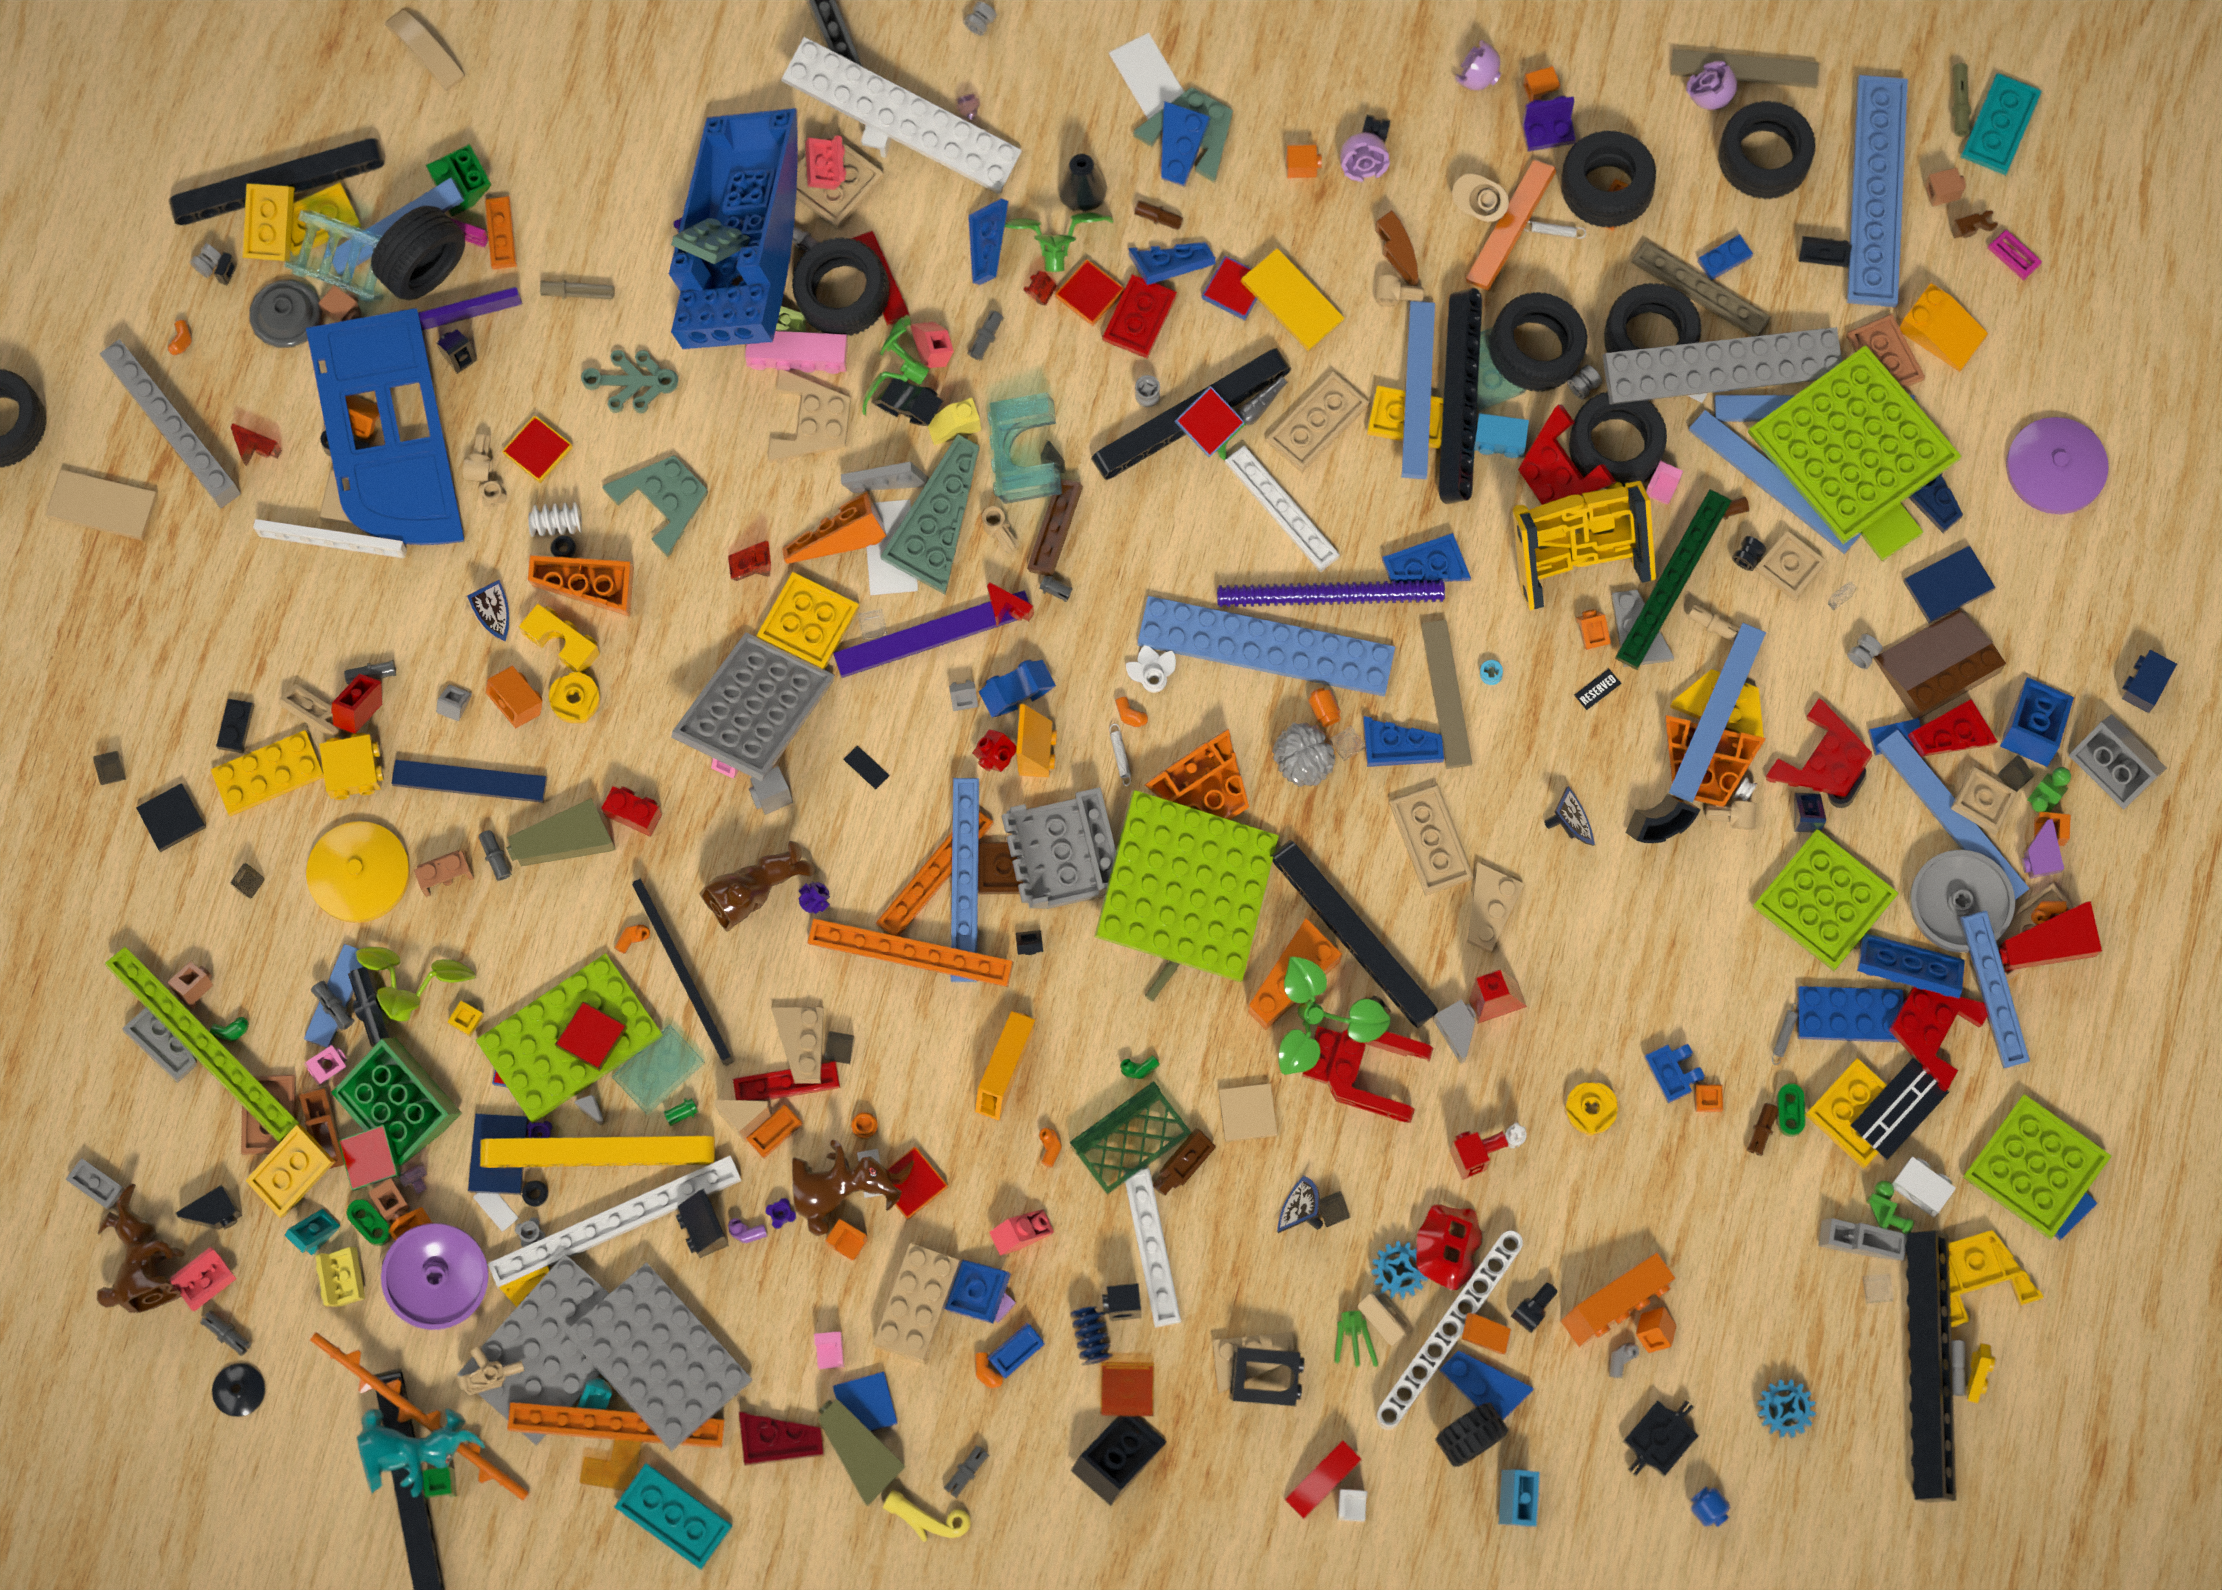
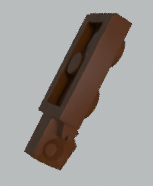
M1195 1128L1163 1165L1159 1172L1161 1175L1154 1182L1153 1187L1159 1193L1166 1196L1172 1187L1176 1189L1179 1185L1183 1186L1216 1148L1214 1143L1200 1129Z

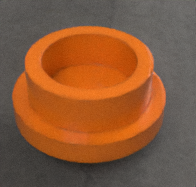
M862 1112L853 1118L851 1127L857 1137L867 1139L876 1133L878 1123L872 1114Z

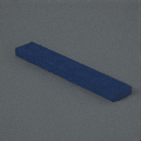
M395 760L391 784L395 787L544 803L547 777Z

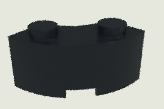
M887 377L884 379L871 403L895 417L901 414L911 418L909 422L912 424L929 426L943 400L937 397V392L929 387H918L910 384L908 381L904 382L901 379Z
M1667 794L1663 801L1654 808L1648 810L1635 809L1625 833L1642 843L1665 842L1666 839L1677 833H1683L1694 822L1701 809L1689 801Z

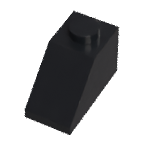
M457 329L453 332L445 333L436 343L440 353L456 374L477 361L470 341Z
M222 1185L176 1212L177 1217L183 1222L218 1230L232 1227L238 1222L237 1219L242 1216L228 1190Z

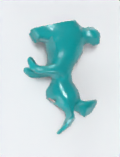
M449 1408L445 1409L448 1420L447 1425L434 1430L426 1438L407 1437L392 1428L382 1426L381 1420L383 1415L380 1409H369L361 1418L363 1429L356 1437L370 1493L373 1494L382 1486L381 1474L383 1472L405 1468L409 1471V1475L401 1481L400 1485L406 1487L414 1482L415 1485L411 1489L412 1497H417L423 1489L421 1463L427 1462L438 1469L444 1468L450 1463L461 1442L470 1441L482 1448H485V1444L475 1433L467 1429L460 1430L466 1423V1420L460 1413Z

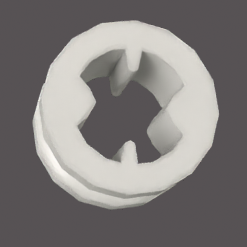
M1746 777L1734 797H1741L1743 801H1747L1756 788L1757 783H1750Z

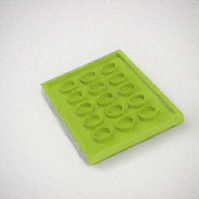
M605 953L477 1038L476 1042L533 1124L663 1037V1035ZM583 1001L625 1024L628 1028L600 1072L555 1046L558 1038Z

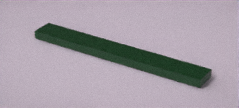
M1709 489L1615 657L1616 660L1638 671L1732 502L1731 499Z

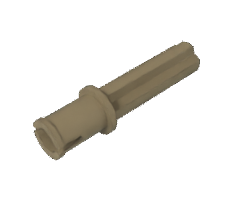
M541 280L540 296H560L562 299L577 297L612 300L615 295V289L612 285L567 283V280H563V282Z

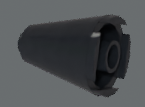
M1077 154L1072 157L1058 184L1059 197L1065 206L1074 211L1076 209L1089 212L1103 203L1107 192L1106 180L1090 156Z

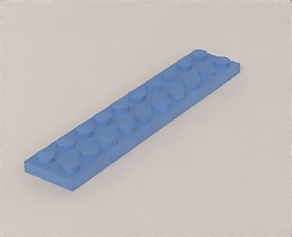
M1859 75L1857 79L1850 244H1852V250L1848 265L1847 303L1886 307H1896L1898 304L1908 79Z
M1148 596L1137 646L1141 647L1146 645L1155 650L1173 651L1175 654L1383 697L1386 694L1395 646Z

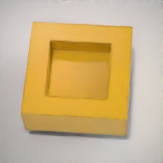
M460 1001L447 1023L471 1037L484 1014L465 1002Z

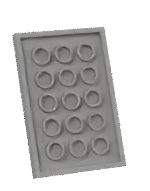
M745 632L672 731L671 738L763 781L834 682L835 675Z
M565 1254L481 1347L489 1363L499 1361L502 1366L522 1361L525 1371L506 1376L501 1387L478 1394L507 1420L509 1418L510 1402L571 1407L582 1395L586 1382L597 1378L601 1373L566 1335V1331L610 1293ZM474 1356L457 1373L459 1377L472 1374L480 1369ZM521 1432L536 1446L546 1435Z
M647 1262L566 1331V1335L671 1452L752 1382V1378Z

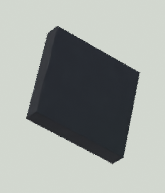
M182 783L136 807L160 852L206 828Z

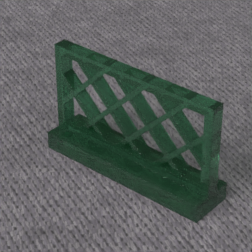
M1153 1081L1070 1141V1148L1108 1195L1179 1144L1192 1132L1161 1093L1158 1085ZM1160 1100L1166 1108L1164 1118L1149 1116L1150 1107ZM1147 1109L1146 1115H1141ZM1168 1112H1169L1170 1115L1173 1117V1119L1167 1118V1117H1168ZM1134 1118L1145 1119L1143 1133L1128 1131L1129 1122ZM1148 1120L1164 1122L1162 1136L1146 1134ZM1166 1124H1178L1183 1132L1176 1138L1165 1136ZM1124 1125H1126L1125 1130H1119ZM1113 1133L1124 1135L1122 1148L1107 1146L1108 1137ZM1127 1135L1142 1137L1140 1151L1125 1149ZM1145 1139L1161 1140L1160 1149L1155 1153L1144 1152ZM1102 1141H1104V1146L1098 1145ZM1164 1141H1170L1165 1146H1163ZM1091 1149L1103 1150L1101 1164L1089 1162L1084 1154ZM1106 1151L1121 1153L1119 1166L1104 1164ZM1125 1153L1140 1155L1139 1163L1136 1167H1123ZM1143 1156H1147L1148 1158L1142 1162ZM1094 1167L1100 1168V1173H1099V1174H1098V1172L1095 1170ZM1103 1169L1118 1171L1117 1180L1110 1186H1107L1102 1179ZM1122 1171L1127 1172L1125 1175L1121 1177Z

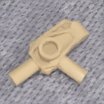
M478 1346L470 1352L480 1369L472 1374L458 1377L461 1391L464 1390L468 1395H473L501 1387L506 1376L525 1370L522 1361L502 1366L499 1361L489 1363L481 1347Z

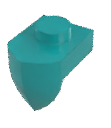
M603 1378L590 1379L586 1382L577 1408L606 1410L612 1395L611 1386Z

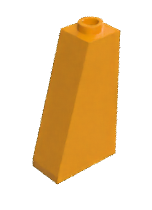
M1010 1012L978 1087L976 1113L998 1121L1000 1120L1034 1032L1035 1019L1029 1015Z

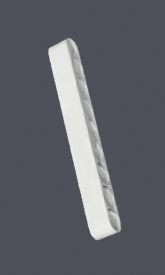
M1507 1231L1500 1236L1384 1400L1376 1415V1421L1381 1428L1391 1430L1400 1423L1462 1335L1467 1315L1459 1312L1458 1305L1460 1303H1468L1472 1308L1471 1313L1477 1314L1515 1260L1523 1245V1240L1517 1232ZM1512 1239L1516 1242L1517 1248L1509 1251L1504 1248L1503 1241ZM1491 1260L1499 1261L1502 1270L1498 1272L1491 1271L1488 1267V1262ZM1477 1281L1483 1282L1487 1287V1291L1477 1293L1473 1289V1283ZM1452 1324L1456 1327L1457 1333L1454 1336H1447L1442 1330L1443 1326ZM1436 1345L1441 1349L1442 1355L1433 1358L1428 1354L1427 1348ZM1415 1367L1424 1368L1426 1377L1424 1379L1415 1378L1412 1374V1369ZM1401 1388L1408 1389L1411 1393V1399L1408 1401L1400 1400L1397 1396V1391ZM1385 1410H1391L1395 1413L1396 1420L1387 1423L1382 1419L1381 1413Z

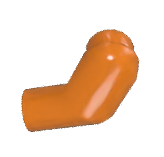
M1120 697L1115 700L1123 723L1133 727H1141L1147 724V714L1131 709L1127 697Z
M645 925L627 927L614 949L625 954L631 943L644 941L649 938V928Z
M976 1353L977 1379L988 1388L1000 1387L1003 1384V1376L989 1368L988 1353Z

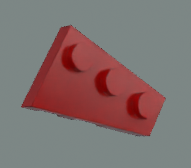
M1972 699L1908 734L1909 739L1921 757L1991 746L1998 743Z

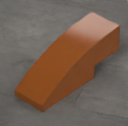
M1391 210L1376 221L1375 232L1386 243L1383 248V256L1409 286H1417L1418 267L1413 246L1402 223Z
M327 1086L301 1093L299 1098L306 1119L307 1131L335 1160V1163L329 1169L344 1165L338 1142L340 1138Z

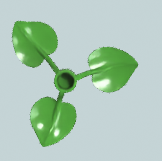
M1091 212L1071 215L1073 220L1068 235H1042L1039 227L1041 222L1027 218L1006 221L1004 227L1011 229L1030 228L1036 231L1037 235L1034 236V239L1039 241L1042 256H1045V271L1061 272L1065 270V256H1068L1069 244L1076 241V237L1072 236L1075 226L1082 222L1102 220L1113 223V217Z
M905 315L904 318H901L894 325L880 352V355L883 356L885 350L889 352L891 349L904 359L905 362L900 368L903 375L884 371L874 379L867 389L863 400L862 413L865 416L870 397L885 378H897L904 382L909 378L918 385H921L930 370L929 367L912 358L898 344L899 335L907 331L906 327L911 325L908 315Z
M1290 957L1284 978V990L1290 1000L1301 1003L1298 1007V1015L1304 1020L1302 1025L1305 1027L1306 1034L1299 1029H1293L1283 1037L1278 1054L1281 1073L1288 1075L1304 1072L1315 1066L1320 1057V1046L1316 1040L1309 1038L1311 1036L1309 1025L1318 1024L1322 1021L1323 1017L1350 1023L1348 1026L1350 1038L1358 1042H1370L1380 1037L1387 1030L1390 1024V1016L1379 1003L1371 999H1360L1355 1002L1349 1010L1350 1018H1344L1323 1011L1320 1005L1314 1003V995H1320L1326 990L1327 978L1324 971L1310 960Z

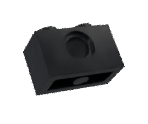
M1139 1283L1107 1287V1294H1102L1104 1315L1109 1314L1110 1321L1142 1318Z

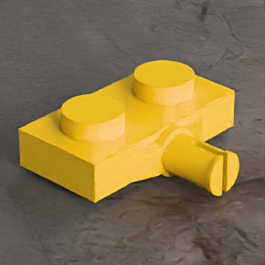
M1980 1343L1978 1351L1972 1352L1971 1355L1972 1370L1967 1384V1401L1978 1403L1980 1395L1986 1393L1988 1387L1986 1376L1988 1372L1993 1371L1995 1365V1357L1991 1354V1345Z

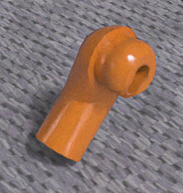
M179 320L174 323L177 335L168 345V351L172 355L183 353L192 342L186 320Z
M2066 901L2040 902L2032 911L2031 920L2039 925L2047 921L2052 914L2066 912Z
M1043 1128L1039 1132V1138L1046 1152L1041 1163L1052 1168L1061 1151L1062 1144L1053 1129Z

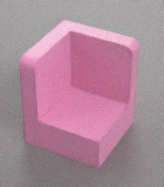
M1660 461L1646 491L1648 496L1664 504H1669L1683 471Z
M841 1331L814 1334L818 1368L845 1367L843 1335Z

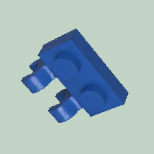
M1689 1044L1674 1051H1671L1669 1045H1666L1644 1057L1668 1104L1692 1093L1689 1085L1695 1084L1705 1077L1701 1067L1683 1074L1678 1064L1679 1061L1692 1056L1693 1052Z

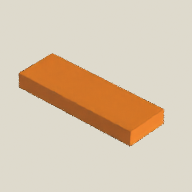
M510 197L485 199L492 270L517 267Z

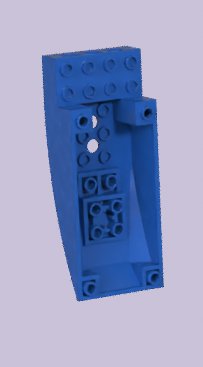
M796 108L706 118L679 233L711 218L718 220L721 223L720 225L727 228L740 230L743 235L750 237L747 247H741L740 251L716 264L675 247L669 275L680 290V296L671 333L682 349L773 342L787 280L794 231L798 165ZM736 277H743L744 280L739 285H732Z

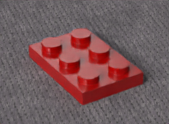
M1132 274L1104 332L1102 341L1148 359L1176 300L1177 292L1156 283L1147 285L1143 278Z

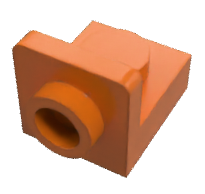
M1596 609L1583 611L1582 616L1576 617V622L1580 624L1584 649L1588 650L1611 644L1605 614L1597 612Z

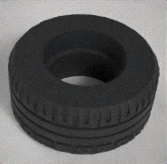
M1609 130L1591 133L1589 136H1585L1579 142H1576L1566 155L1561 180L1563 199L1567 207L1571 209L1570 211L1575 213L1576 217L1590 225L1614 228L1626 225L1628 222L1631 223L1646 211L1654 195L1656 164L1653 156L1641 141L1627 133ZM1609 166L1625 172L1632 182L1622 190L1606 192L1592 186L1586 176L1596 168Z

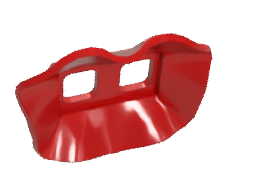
M1435 1204L1430 1208L1424 1223L1417 1232L1416 1264L1418 1270L1425 1277L1448 1289L1458 1290L1474 1275L1475 1264L1472 1256L1482 1244V1232L1475 1210L1471 1208H1451L1441 1204ZM1452 1221L1465 1226L1463 1238L1449 1233ZM1446 1245L1459 1250L1457 1263L1444 1259L1443 1253Z

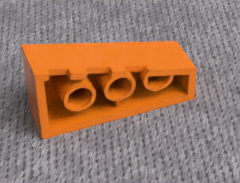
M530 555L528 581L533 587L630 617L634 567L631 562Z
M1305 918L1249 1004L1248 1013L1265 1030L1270 1028L1296 1003L1287 997L1284 990V978L1290 957H1300L1312 961L1324 971L1325 975L1341 962L1342 954L1307 918Z
M1655 1253L1575 1306L1561 1320V1323L1580 1347L1593 1337L1600 1338L1611 1330L1609 1326L1615 1322L1618 1325L1631 1316L1630 1312L1635 1308L1638 1311L1645 1308L1651 1303L1649 1299L1654 1295L1659 1298L1671 1290L1669 1284L1676 1278L1659 1254Z

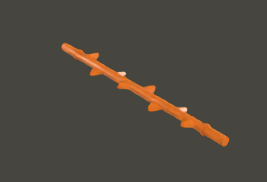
M315 1332L311 1337L310 1341L330 1355L331 1359L334 1358L360 1378L359 1392L364 1393L375 1389L399 1407L398 1421L400 1423L413 1418L431 1432L442 1428L440 1425L441 1412L439 1410L426 1415L399 1394L401 1381L397 1379L385 1384L360 1365L361 1351L355 1350L345 1354L340 1350V1347H336L319 1333ZM472 1442L468 1444L460 1443L457 1452L480 1468L478 1481L481 1484L494 1479L499 1483V1486L505 1487L522 1501L525 1500L530 1492L512 1480L509 1474H504L479 1455V1445Z

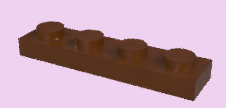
M1057 479L1027 567L1030 573L1053 576L1083 489L1080 482Z

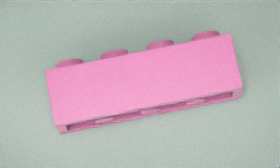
M775 331L773 342L746 344L745 359L747 367L755 370H764L765 368H776L777 370L785 371L800 369L807 373L814 372L815 370L825 371L830 374L846 372L847 335Z

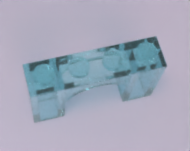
M1046 392L991 402V412H988L987 417L988 423L992 427V435L989 436L991 449L994 450L991 466L996 474V482H993L995 496H998L1004 504L1062 494L1060 470L1053 462L1020 467L1012 463L1010 456L1014 440L1023 431L1056 424L1054 400Z

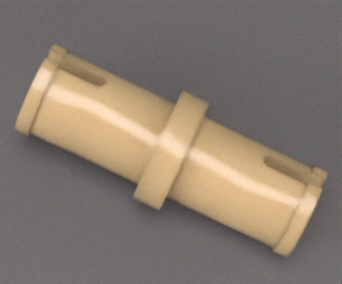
M1697 604L1693 606L1687 617L1706 627V631L1710 633L1713 631L1730 640V642L1734 640L1740 629L1721 619V615L1717 613L1714 615L1697 606Z

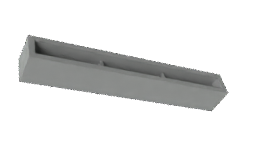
M119 339L99 353L106 365L219 508H223L241 495L234 482L123 342Z

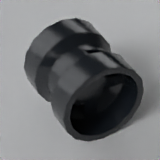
M1367 114L1362 133H1372L1382 139L1385 144L1391 120L1385 118L1379 120L1375 116Z
M1746 536L1741 542L1742 548L1734 553L1732 560L1744 570L1753 571L1757 566V559L1766 552V547L1758 539Z

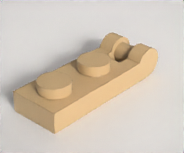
M297 684L279 698L280 706L322 732L327 739L339 738L340 732L346 731L329 723V721L333 722L331 706Z

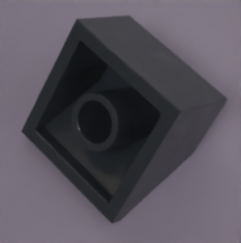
M704 1189L697 1191L677 1206L680 1214H677L676 1218L681 1230L686 1228L690 1237L685 1240L691 1254L696 1252L699 1258H702L729 1246Z

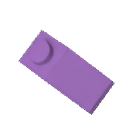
M2053 819L2047 820L2042 825L2025 851V858H2022L2023 870L2029 874L2030 879L2061 873L2064 870Z

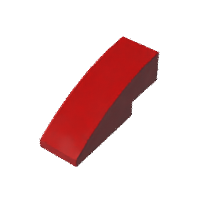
M1342 1440L1292 1491L1285 1501L1304 1520L1362 1459Z

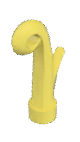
M892 1489L883 1506V1509L892 1514L895 1513L904 1519L924 1542L927 1541V1536L923 1528L943 1537L955 1538L965 1534L971 1524L969 1515L965 1511L958 1509L948 1515L945 1525L906 1500L903 1494ZM955 1517H960L963 1520L962 1526L959 1528L953 1527V1519Z

